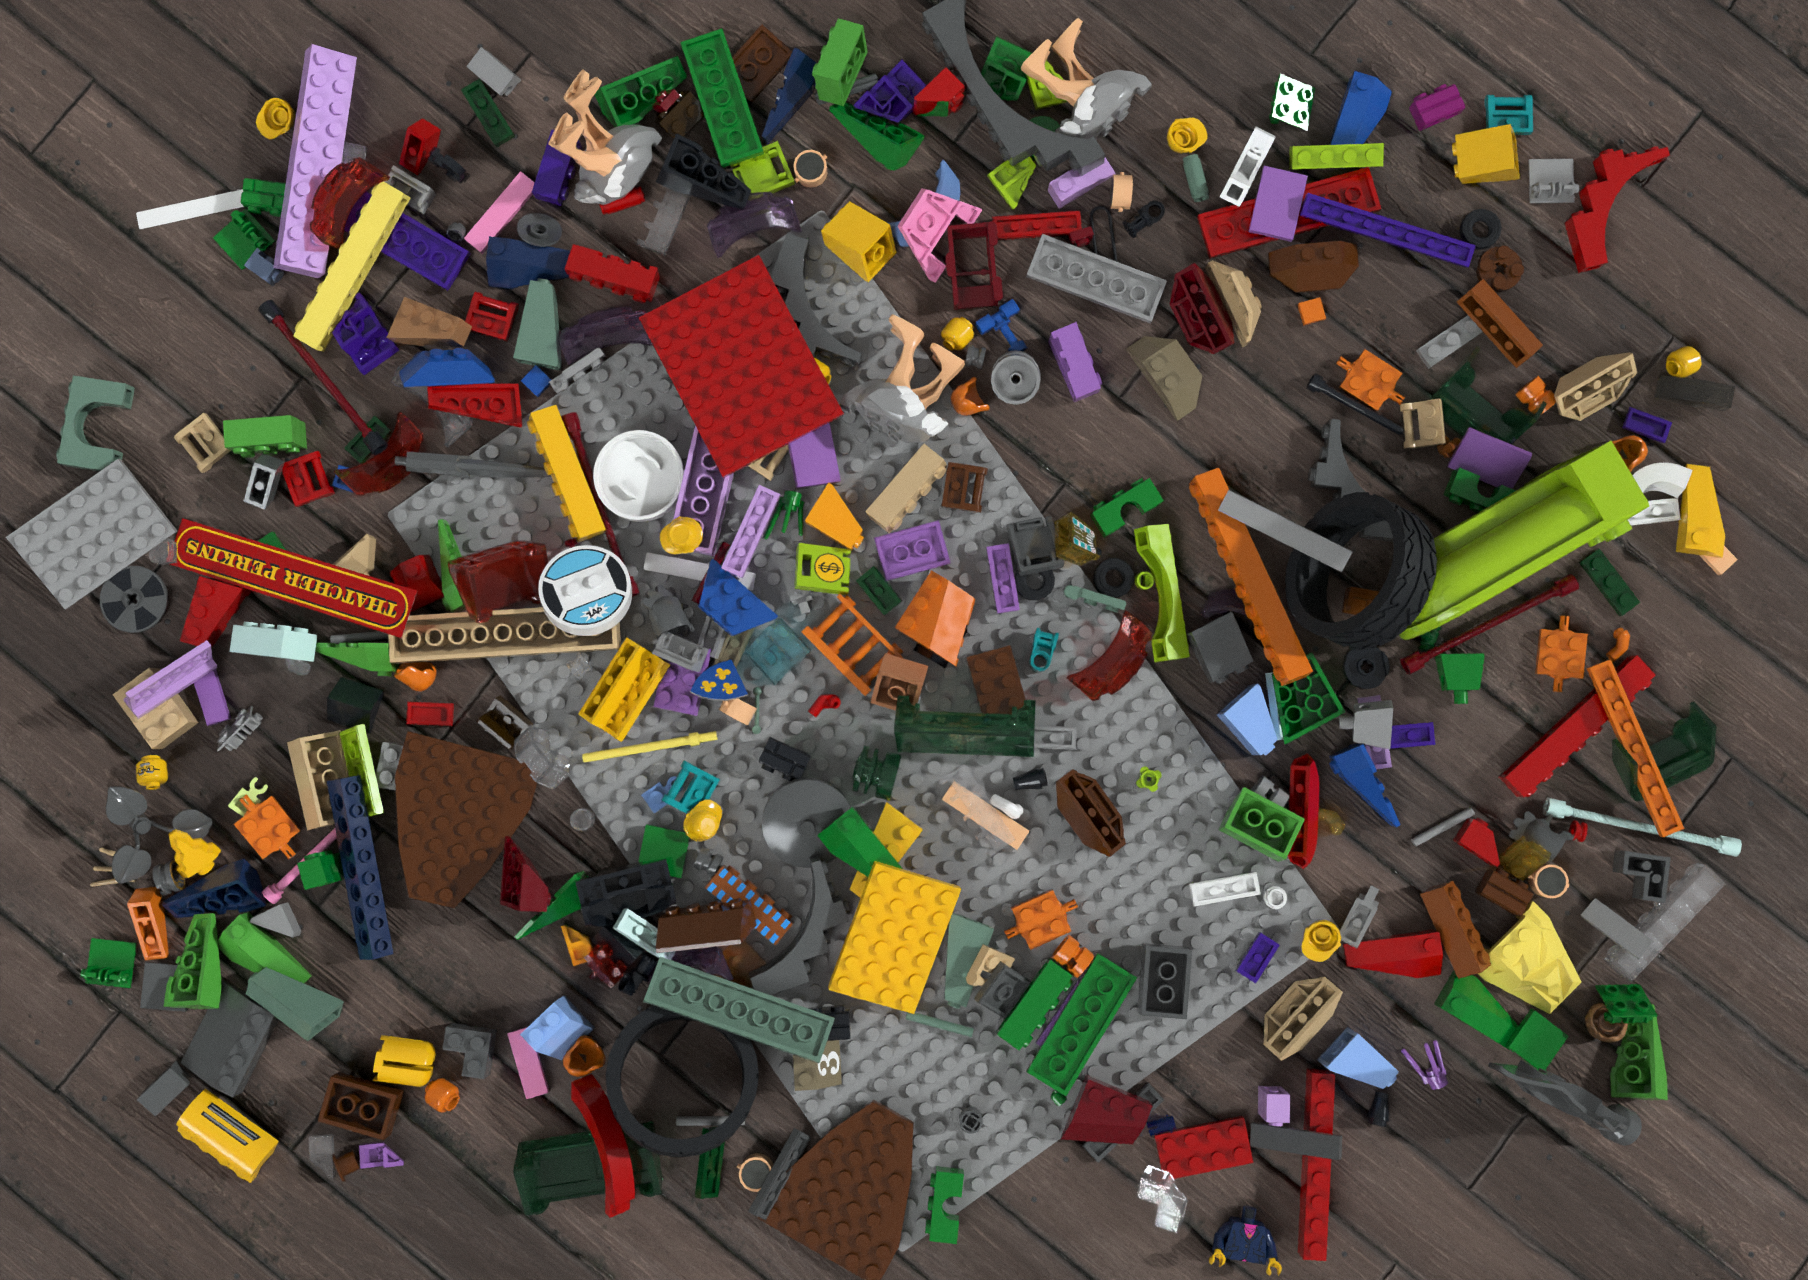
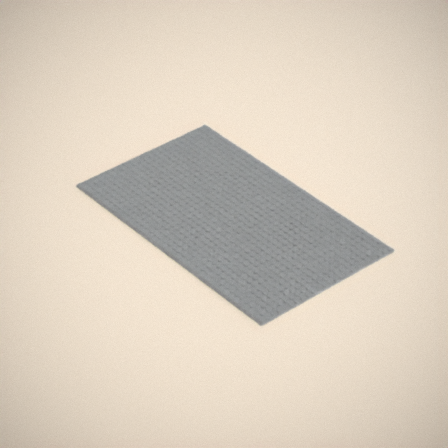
M819 211L789 233L805 238L809 242V249L805 260L804 283L809 304L817 319L834 338L845 346L862 353L860 365H853V367L842 364L840 359L833 357L830 360L820 356V352L817 351L815 358L830 368L831 380L828 385L840 405L844 394L854 387L871 380L888 379L899 361L904 344L890 331L893 326L889 322V317L891 314L900 316L873 278L866 282L825 246L821 230L831 220L824 211ZM786 235L757 254L761 257L770 276ZM787 293L784 296L781 295L784 302L787 298ZM646 332L605 360L601 366L592 369L583 378L568 386L567 390L555 395L534 410L538 411L556 405L560 416L577 412L582 430L580 432V439L583 442L582 444L590 463L589 466H591L593 472L596 459L602 448L617 435L634 430L653 432L668 440L677 450L684 467H686L695 424ZM919 344L913 356L915 372L910 381L911 389L928 385L940 373ZM949 384L944 387L938 401L932 403L926 409L927 412L934 411L938 413L939 417L945 419L948 425L940 433L930 437L925 442L905 443L901 440L899 442L894 441L887 433L872 430L858 410H855L852 414L842 410L844 415L830 422L841 480L839 483H833L832 485L862 528L863 534L861 536L864 537L859 548L854 547L851 551V556L848 557L850 558L849 586L841 585V587L849 588V594L847 595L856 603L854 608L890 645L896 643L903 650L901 656L904 659L928 666L914 716L870 703L877 676L870 682L869 688L872 691L865 697L801 632L807 626L812 629L814 626L820 625L841 604L837 599L839 594L811 591L813 600L807 601L811 613L802 615L799 605L793 606L792 601H790L777 558L797 552V545L799 543L847 548L805 523V519L827 484L796 489L789 450L774 471V477L771 481L748 466L734 472L716 548L717 553L723 541L732 545L759 485L779 493L780 497H784L786 490L802 494L801 501L804 502L803 535L799 536L798 509L796 512L790 513L786 532H781L786 512L782 508L768 539H764L766 530L778 507V500L746 570L747 572L756 573L754 588L751 592L778 615L775 620L756 627L736 668L748 693V696L741 697L740 699L755 707L753 689L759 687L762 690L759 695V726L761 727L759 734L752 732L755 714L749 725H745L718 710L722 701L701 698L698 716L653 707L657 686L621 742L578 714L618 650L487 658L526 716L534 723L535 729L630 864L637 863L639 860L646 824L685 832L683 826L686 813L669 804L658 812L653 813L641 796L643 793L659 782L666 786L669 778L678 776L682 769L681 764L683 760L720 779L709 800L716 802L722 809L719 829L709 840L700 842L690 839L682 878L670 876L677 903L672 906L684 908L694 903H699L701 906L713 901H720L705 888L713 877L708 875L706 870H698L693 867L698 854L705 847L710 850L712 855L719 854L724 857L719 869L723 865L726 867L729 865L733 866L740 872L738 876L742 880L746 881L748 879L758 887L756 891L762 896L767 894L775 901L773 904L779 910L782 908L787 910L793 916L791 920L794 923L776 945L754 928L742 944L691 949L690 951L706 973L754 989L749 972L767 964L780 955L792 943L802 928L809 912L812 898L811 868L797 867L782 861L768 847L763 835L762 817L765 805L770 796L780 786L789 782L782 778L783 773L777 770L774 773L761 768L763 764L758 762L769 737H772L811 755L812 757L802 778L821 779L837 787L848 800L850 807L855 808L873 832L886 802L923 829L898 863L904 870L960 886L961 892L953 913L992 926L994 931L988 946L1015 958L1011 968L1030 981L1034 979L1046 960L1051 958L1053 952L1067 935L1077 940L1080 948L1086 947L1091 951L1094 957L1099 953L1137 977L1067 1094V1100L1061 1106H1058L1051 1099V1094L1055 1090L1027 1073L1026 1070L1040 1048L1036 1044L1037 1039L1079 977L1073 976L1071 978L1073 983L1066 992L1062 991L1058 996L1060 1001L1053 1011L1048 1010L1044 1016L1046 1021L1039 1030L1035 1028L1031 1034L1033 1039L1026 1048L1022 1047L1020 1051L996 1033L1004 1018L974 1000L982 988L981 986L973 987L966 1007L961 1006L960 1009L949 1006L947 1004L948 1001L944 1000L948 926L915 1012L974 1028L972 1037L906 1020L907 1012L830 991L828 985L858 907L860 897L849 890L857 873L855 868L838 857L826 864L829 874H826L825 877L827 883H832L835 895L831 897L840 895L842 901H847L850 909V914H847L849 922L823 930H827L831 944L827 945L829 952L806 959L811 969V974H808L810 982L772 994L771 996L805 1008L821 1007V1011L830 1010L831 1006L843 1005L844 1009H849L851 1039L839 1040L842 1084L818 1090L795 1091L793 1054L756 1041L754 1043L820 1138L834 1126L848 1119L850 1115L864 1108L872 1100H876L914 1122L912 1177L898 1248L901 1252L907 1250L928 1235L925 1233L926 1219H931L932 1211L927 1210L928 1198L933 1196L934 1187H930L931 1173H936V1166L964 1170L962 1197H949L942 1205L945 1212L955 1215L1061 1138L1086 1075L1124 1091L1129 1090L1308 961L1309 958L1302 953L1301 948L1306 927L1318 920H1327L1337 926L1294 864L1290 862L1288 856L1286 860L1278 862L1218 830L1227 810L1239 794L1240 789L1112 611L1106 610V605L1097 602V606L1083 603L1084 598L1082 597L1076 600L1065 597L1063 589L1069 585L1097 592V590L1058 536L1064 566L1063 568L1052 570L1055 576V585L1052 592L1046 598L1034 601L1022 597L1017 591L1020 610L997 614L986 547L1009 543L1015 578L1018 569L1007 532V524L1012 523L1014 532H1016L1015 523L1018 521L1042 517L1045 527L1047 526L1046 520L972 416L960 415L954 410L951 404L953 390ZM530 414L522 418V428L509 427L469 455L472 459L538 467H544L543 463L546 462L543 454L539 455L536 449L535 442L537 439L535 434H531L527 421H529ZM570 439V441H571V443H572V446H573V448H574V451H575V453H576V456H577V458H578V461H579V457H578L577 451H576V449H575L574 443H573V441ZM923 444L945 460L947 467L948 462L988 468L987 476L984 477L980 503L982 506L981 513L941 507L947 473L946 467L945 474L942 478L934 481L930 492L926 496H921L917 501L916 508L903 517L900 527L891 531L893 533L939 520L951 564L887 581L903 601L888 614L883 615L856 581L873 566L884 577L874 538L889 533L871 520L865 511ZM778 450L767 455L760 466L766 469ZM969 473L965 503H972L976 474ZM445 474L439 476L388 512V518L414 555L431 556L441 582L438 520L444 519L448 521L481 604L462 612L542 607L538 590L542 571L553 557L569 549V547L565 546V541L572 539L568 529V525H570L567 516H563L560 509L561 499L559 496H555L552 489V483H554L552 477L519 478L470 475V478H461ZM605 506L604 509H606L607 517H609L610 525H612V530L620 549L619 552H621L623 557L622 560H624L625 566L630 576H633L640 594L632 597L630 607L620 621L621 645L627 637L651 652L655 650L659 638L651 626L649 610L641 605V600L646 598L645 593L648 590L652 589L655 591V587L658 585H663L666 590L673 587L676 597L681 603L688 605V608L684 609V613L695 631L690 632L687 637H683L680 634L676 635L698 644L707 614L698 607L697 603L691 600L701 581L644 570V563L648 552L709 564L714 557L696 552L674 555L667 553L663 549L660 542V532L673 521L676 506L666 515L647 522H634L623 519ZM605 532L602 535L584 540L575 545V547L583 545L598 546L612 552ZM729 550L727 551V553H726V555H725V557H724V559H723V561H722V563H721V566L723 565L724 560H725V558H726V556H727ZM811 557L809 560H802L806 576H810ZM1049 557L1036 560L1044 563L1050 562ZM931 570L975 598L970 621L966 626L967 633L963 638L964 642L957 656L959 659L957 667L948 663L946 668H943L914 651L917 643L895 628ZM1038 572L1028 574L1026 583L1030 588L1038 589L1043 585V577ZM847 609L823 633L824 636L821 640L826 645L830 642L833 643L857 618ZM863 625L839 649L840 652L837 656L842 661L846 658L849 659L873 634ZM1036 628L1051 634L1059 633L1051 663L1041 673L1032 671L1029 666ZM879 641L855 665L856 668L853 672L858 677L862 674L865 675L889 650ZM1010 645L1029 711L988 723L1077 727L1076 750L985 746L986 723L982 719L966 657ZM1036 656L1034 658V664L1037 667L1042 668L1045 666L1046 661L1043 657ZM710 657L708 668L713 665L715 658ZM820 695H837L841 701V705L837 709H823L817 718L808 712ZM694 732L699 734L717 732L718 740L702 742L698 746L691 747L690 745L585 763L582 758V754L684 737ZM1144 766L1152 771L1159 770L1162 774L1157 784L1158 789L1155 792H1151L1145 787L1139 788L1136 785V781L1140 778V769ZM1036 767L1038 769L1044 768L1048 786H1044L1043 789H1015L1013 777ZM1072 769L1095 779L1122 816L1126 844L1110 857L1084 845L1057 807L1056 781ZM689 773L683 783L684 789L677 794L676 800H681L695 775L694 773ZM953 781H956L988 804H990L991 797L996 794L1014 804L1022 806L1023 814L1019 818L1012 820L1029 830V833L1018 850L942 800ZM1257 872L1261 895L1200 906L1192 905L1189 883ZM1272 886H1278L1286 892V904L1280 909H1272L1264 902V893ZM1050 889H1053L1057 900L1061 904L1075 899L1078 908L1066 913L1071 932L1032 950L1029 949L1026 940L1021 934L1007 939L1004 931L1016 926V918L1011 907ZM1258 932H1261L1280 946L1257 983H1254L1235 971ZM1143 943L1183 946L1192 949L1187 1019L1142 1016L1137 1012ZM982 970L980 975L988 979L991 973ZM967 1106L976 1107L982 1115V1127L976 1133H966L960 1126V1112Z

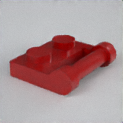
M475 291L465 322L472 326L471 332L508 342L515 316L518 313L519 304L485 297L482 293ZM485 305L506 311V317L479 310V306Z
M320 451L285 462L283 465L282 473L296 507L335 494L333 487L329 485L323 469ZM311 462L321 487L317 491H315L306 464Z

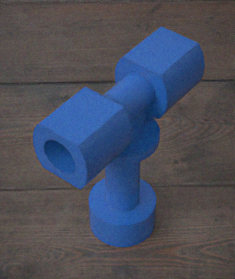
M1013 299L1000 306L999 311L991 316L987 314L975 322V327L981 335H984L993 328L996 332L1000 330L1011 346L1008 351H1025L1028 348L1023 340L1018 341L1008 326L1011 322L1009 318L1020 311Z

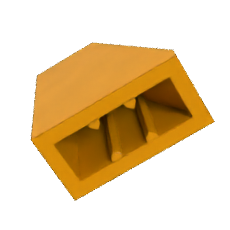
M828 482L805 519V523L851 551L854 547L858 549L864 540V537L861 536L863 530L834 486Z

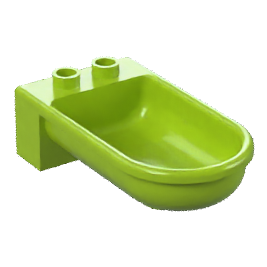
M1606 442L1561 462L1525 483L1524 487L1435 537L1437 563L1432 590L1429 591V597L1422 611L1412 624H1408L1406 630L1399 635L1400 638L1409 640L1448 623L1586 543L1589 547H1592L1604 540L1609 542L1630 531L1632 526L1627 519L1648 508L1649 502L1613 442Z

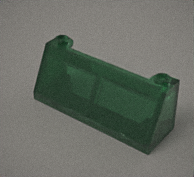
M898 695L894 722L897 752L1034 757L1036 700H1024L1022 708L1017 710V707H1012V714L920 711V704L915 703L914 706L910 703L909 696Z
M654 1121L640 1123L656 1134ZM591 1131L519 1142L513 1173L525 1216L543 1213L549 1207L550 1202L606 1194L602 1163ZM623 1131L631 1159L635 1189L639 1188L640 1194L647 1197L661 1195L663 1178L659 1154L641 1147Z

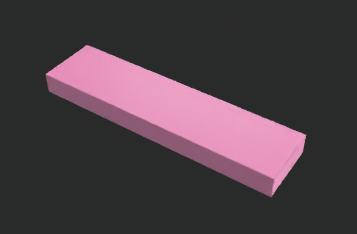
M520 171L464 237L465 241L483 254L488 248L489 236L497 237L533 195L532 190L535 182Z

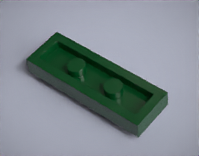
M480 78L461 89L496 148L515 137Z
M1600 548L1579 562L1619 616H1623L1640 603Z
M704 1127L702 1135L711 1132L717 1127ZM725 1142L715 1149L700 1154L695 1189L696 1198L718 1197Z

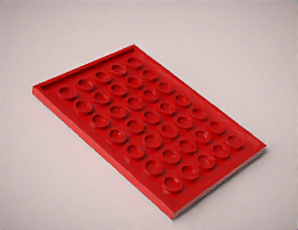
M759 255L639 317L723 478L844 415Z

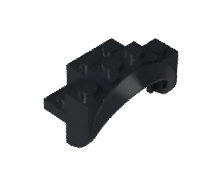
M666 858L644 864L641 861L601 871L596 876L575 881L586 927L613 926L624 908L631 910L641 918H647L677 904Z

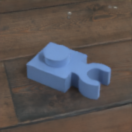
M677 776L669 778L666 786L659 782L641 795L653 813L658 812L667 805L661 799L664 794L669 792L672 782Z

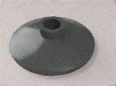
M527 214L520 218L517 223L519 236L525 242L534 246H551L557 243L562 236V228L558 221L546 214Z

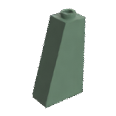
M530 280L513 358L518 363L537 365L538 367L561 371L562 360L556 289L548 280Z
M952 913L948 924L944 1000L948 1001L947 1004L949 1006L960 1009L961 1006H967L974 987L967 983V974L982 945H989L994 928L956 913Z
M267 967L259 973H253L247 982L246 995L306 1041L312 1039L340 1017L344 1003L341 999Z

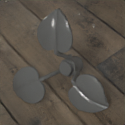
M108 787L105 807L108 819L117 825L128 824L134 831L133 836L135 838V848L130 845H123L113 856L112 873L118 883L123 884L136 880L145 875L150 869L151 856L146 850H139V835L147 833L151 826L169 833L177 829L188 833L193 839H203L212 826V819L195 809H185L174 816L172 820L173 828H168L153 820L150 821L146 817L144 812L147 809V801L141 793L126 787Z

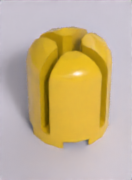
M381 1035L380 1040H384L382 1048L376 1052L373 1072H377L378 1075L375 1076L373 1081L417 1087L426 1085L432 1076L434 1068L432 1064L435 1061L436 1052L433 1044L429 1041Z

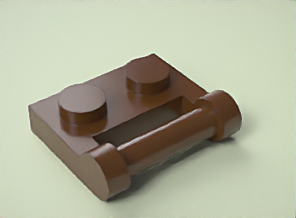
M948 462L941 507L981 513L982 506L980 503L984 477L987 476L988 468ZM969 473L976 474L971 504L965 503Z

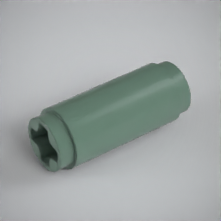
M1197 154L1186 156L1183 158V167L1191 197L1194 202L1204 201L1209 198V190L1200 158H1198Z

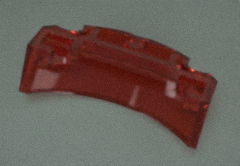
M360 157L353 158V161L346 164L340 163L325 176V179L318 186L311 205V208L314 209V217L310 222V231L323 244L339 249L343 244L345 224L354 204L369 188L378 183L388 181L390 176Z
M400 411L397 414L395 429L387 442L388 447L385 451L375 455L361 465L347 469H336L334 473L356 495L364 496L365 493L387 491L399 484L404 477L410 474L409 471H406V466L395 465V457H406L408 451L419 452L420 444L423 442V433Z
M1125 610L1117 635L1105 653L1092 665L1080 672L1068 675L1066 679L1092 701L1099 700L1100 696L1106 693L1110 695L1116 693L1130 681L1144 663L1148 654L1145 648L1148 641L1152 639V632L1139 619Z

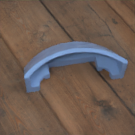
M942 160L940 168L935 173L939 182L935 193L959 201V179L945 160ZM900 221L888 223L891 227L893 240L900 247H909L898 228Z

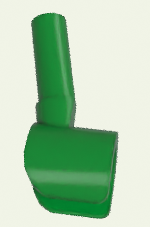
M1056 1090L1051 1094L1052 1101L1058 1106H1061L1067 1100L1066 1096Z

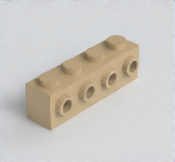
M923 444L865 511L868 517L889 534L892 530L898 529L902 524L903 517L916 508L917 501L921 496H926L930 492L934 481L942 478L945 474L947 467L945 460L927 445Z

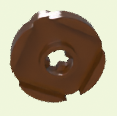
M1508 246L1494 247L1486 251L1479 258L1478 270H1476L1479 282L1484 279L1493 290L1504 292L1514 287L1524 273V267L1519 255ZM1495 264L1504 267V274L1495 272L1497 268Z

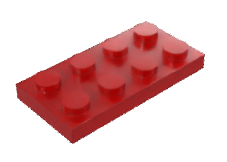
M1243 1116L1154 1133L1164 1181L1253 1163Z

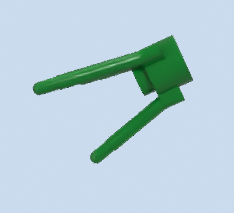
M789 490L784 492V497H780L778 507L764 535L765 540L768 539L782 508L786 512L781 532H786L790 513L796 512L798 509L799 536L803 535L804 502L801 501L802 494Z

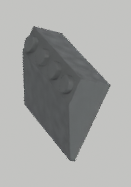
M222 981L219 1009L207 1010L181 1064L211 1087L233 1098L243 1092L279 1019L246 995V991L226 981Z

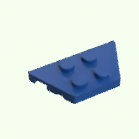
M712 559L709 562L698 607L729 635L733 637L773 621L778 617L777 614L733 575L721 569L722 566L716 560Z

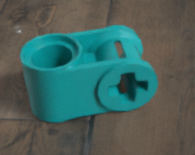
M1036 628L1029 659V666L1032 671L1041 673L1049 667L1059 633L1051 634ZM1036 656H1041L1045 659L1046 664L1044 667L1040 668L1034 664Z

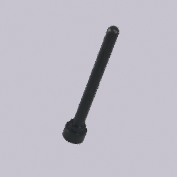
M1314 373L1309 380L1306 389L1311 392H1323L1397 435L1404 433L1402 426L1325 384L1326 381L1317 373Z

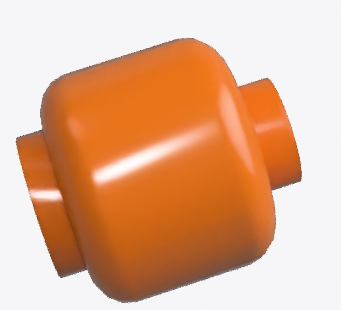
M444 1078L431 1081L425 1088V1102L438 1112L451 1111L459 1102L458 1087Z

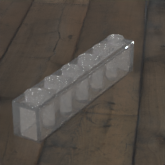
M1696 863L1690 865L1686 869L1684 877L1681 880L1675 881L1670 886V891L1666 894V902H1655V907L1639 918V923L1635 928L1654 941L1640 960L1636 959L1619 945H1614L1608 950L1604 961L1623 979L1632 982L1726 884L1706 864Z

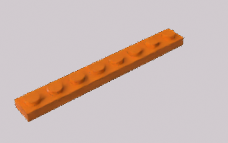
M1611 659L1588 667V673L1659 836L1666 837L1684 829Z

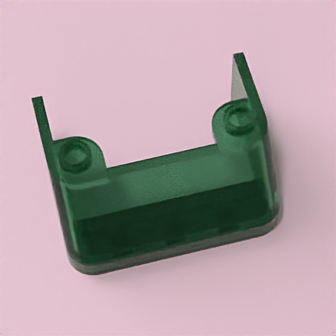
M1477 346L1453 370L1430 400L1438 398L1442 400L1443 421L1462 437L1470 427L1512 445L1539 419L1547 403L1543 401L1529 415L1520 408H1510L1504 414L1497 410L1470 387L1476 378V374L1469 365L1481 349Z
M1694 701L1690 703L1689 717L1682 718L1674 724L1673 735L1649 746L1667 788L1705 771L1714 762L1717 726ZM1617 738L1613 739L1612 761L1632 799L1634 801H1642L1644 799L1637 786L1638 763Z

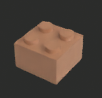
M885 653L870 703L914 716L928 666Z

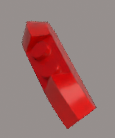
M1309 754L1294 759L1290 771L1289 811L1305 820L1292 845L1288 858L1290 862L1302 869L1307 867L1312 861L1318 837L1319 775L1316 764Z

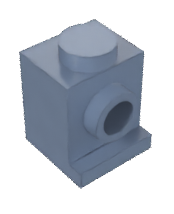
M256 248L244 265L272 286L279 282L284 275V272L280 269L273 268L274 259Z

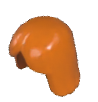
M972 377L966 383L955 388L951 394V404L960 415L969 416L990 409L989 405L984 404L979 397L976 388V377Z
M1630 435L1612 441L1619 454L1623 448L1628 459H1623L1630 472L1645 460L1648 449L1642 438Z
M430 662L401 663L394 677L411 689L421 692L433 684L436 678V668Z
M586 1035L580 1036L563 1057L565 1069L570 1075L575 1077L587 1076L594 1070L603 1067L606 1062L602 1048L592 1037ZM578 1053L586 1055V1063Z

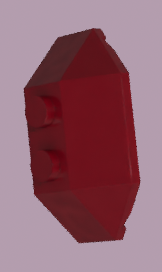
M1196 263L1176 273L1170 307L1188 344L1212 354H1216L1233 345V322L1214 283Z

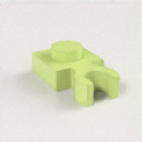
M254 777L250 781V789L247 791L242 787L228 804V807L244 816L248 810L239 800L247 794L255 805L260 803L261 800L256 796L264 793L268 785L265 784L261 789H256L254 784L258 778Z

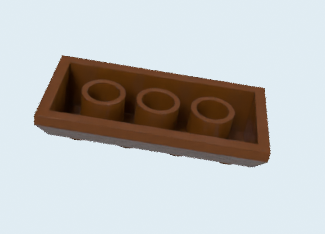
M736 898L726 903L713 901L701 906L699 903H694L684 908H679V906L667 908L658 920L656 953L742 944L757 925L751 900Z

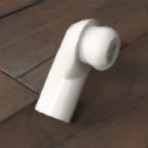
M996 794L990 799L991 805L1002 810L1011 819H1017L1023 814V808L1019 804H1014Z

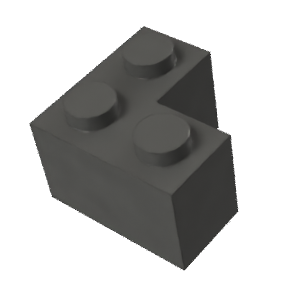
M1615 850L1612 872L1635 875L1632 898L1661 903L1666 902L1671 857Z
M451 1023L446 1026L442 1050L465 1053L461 1076L485 1079L490 1075L497 1029Z

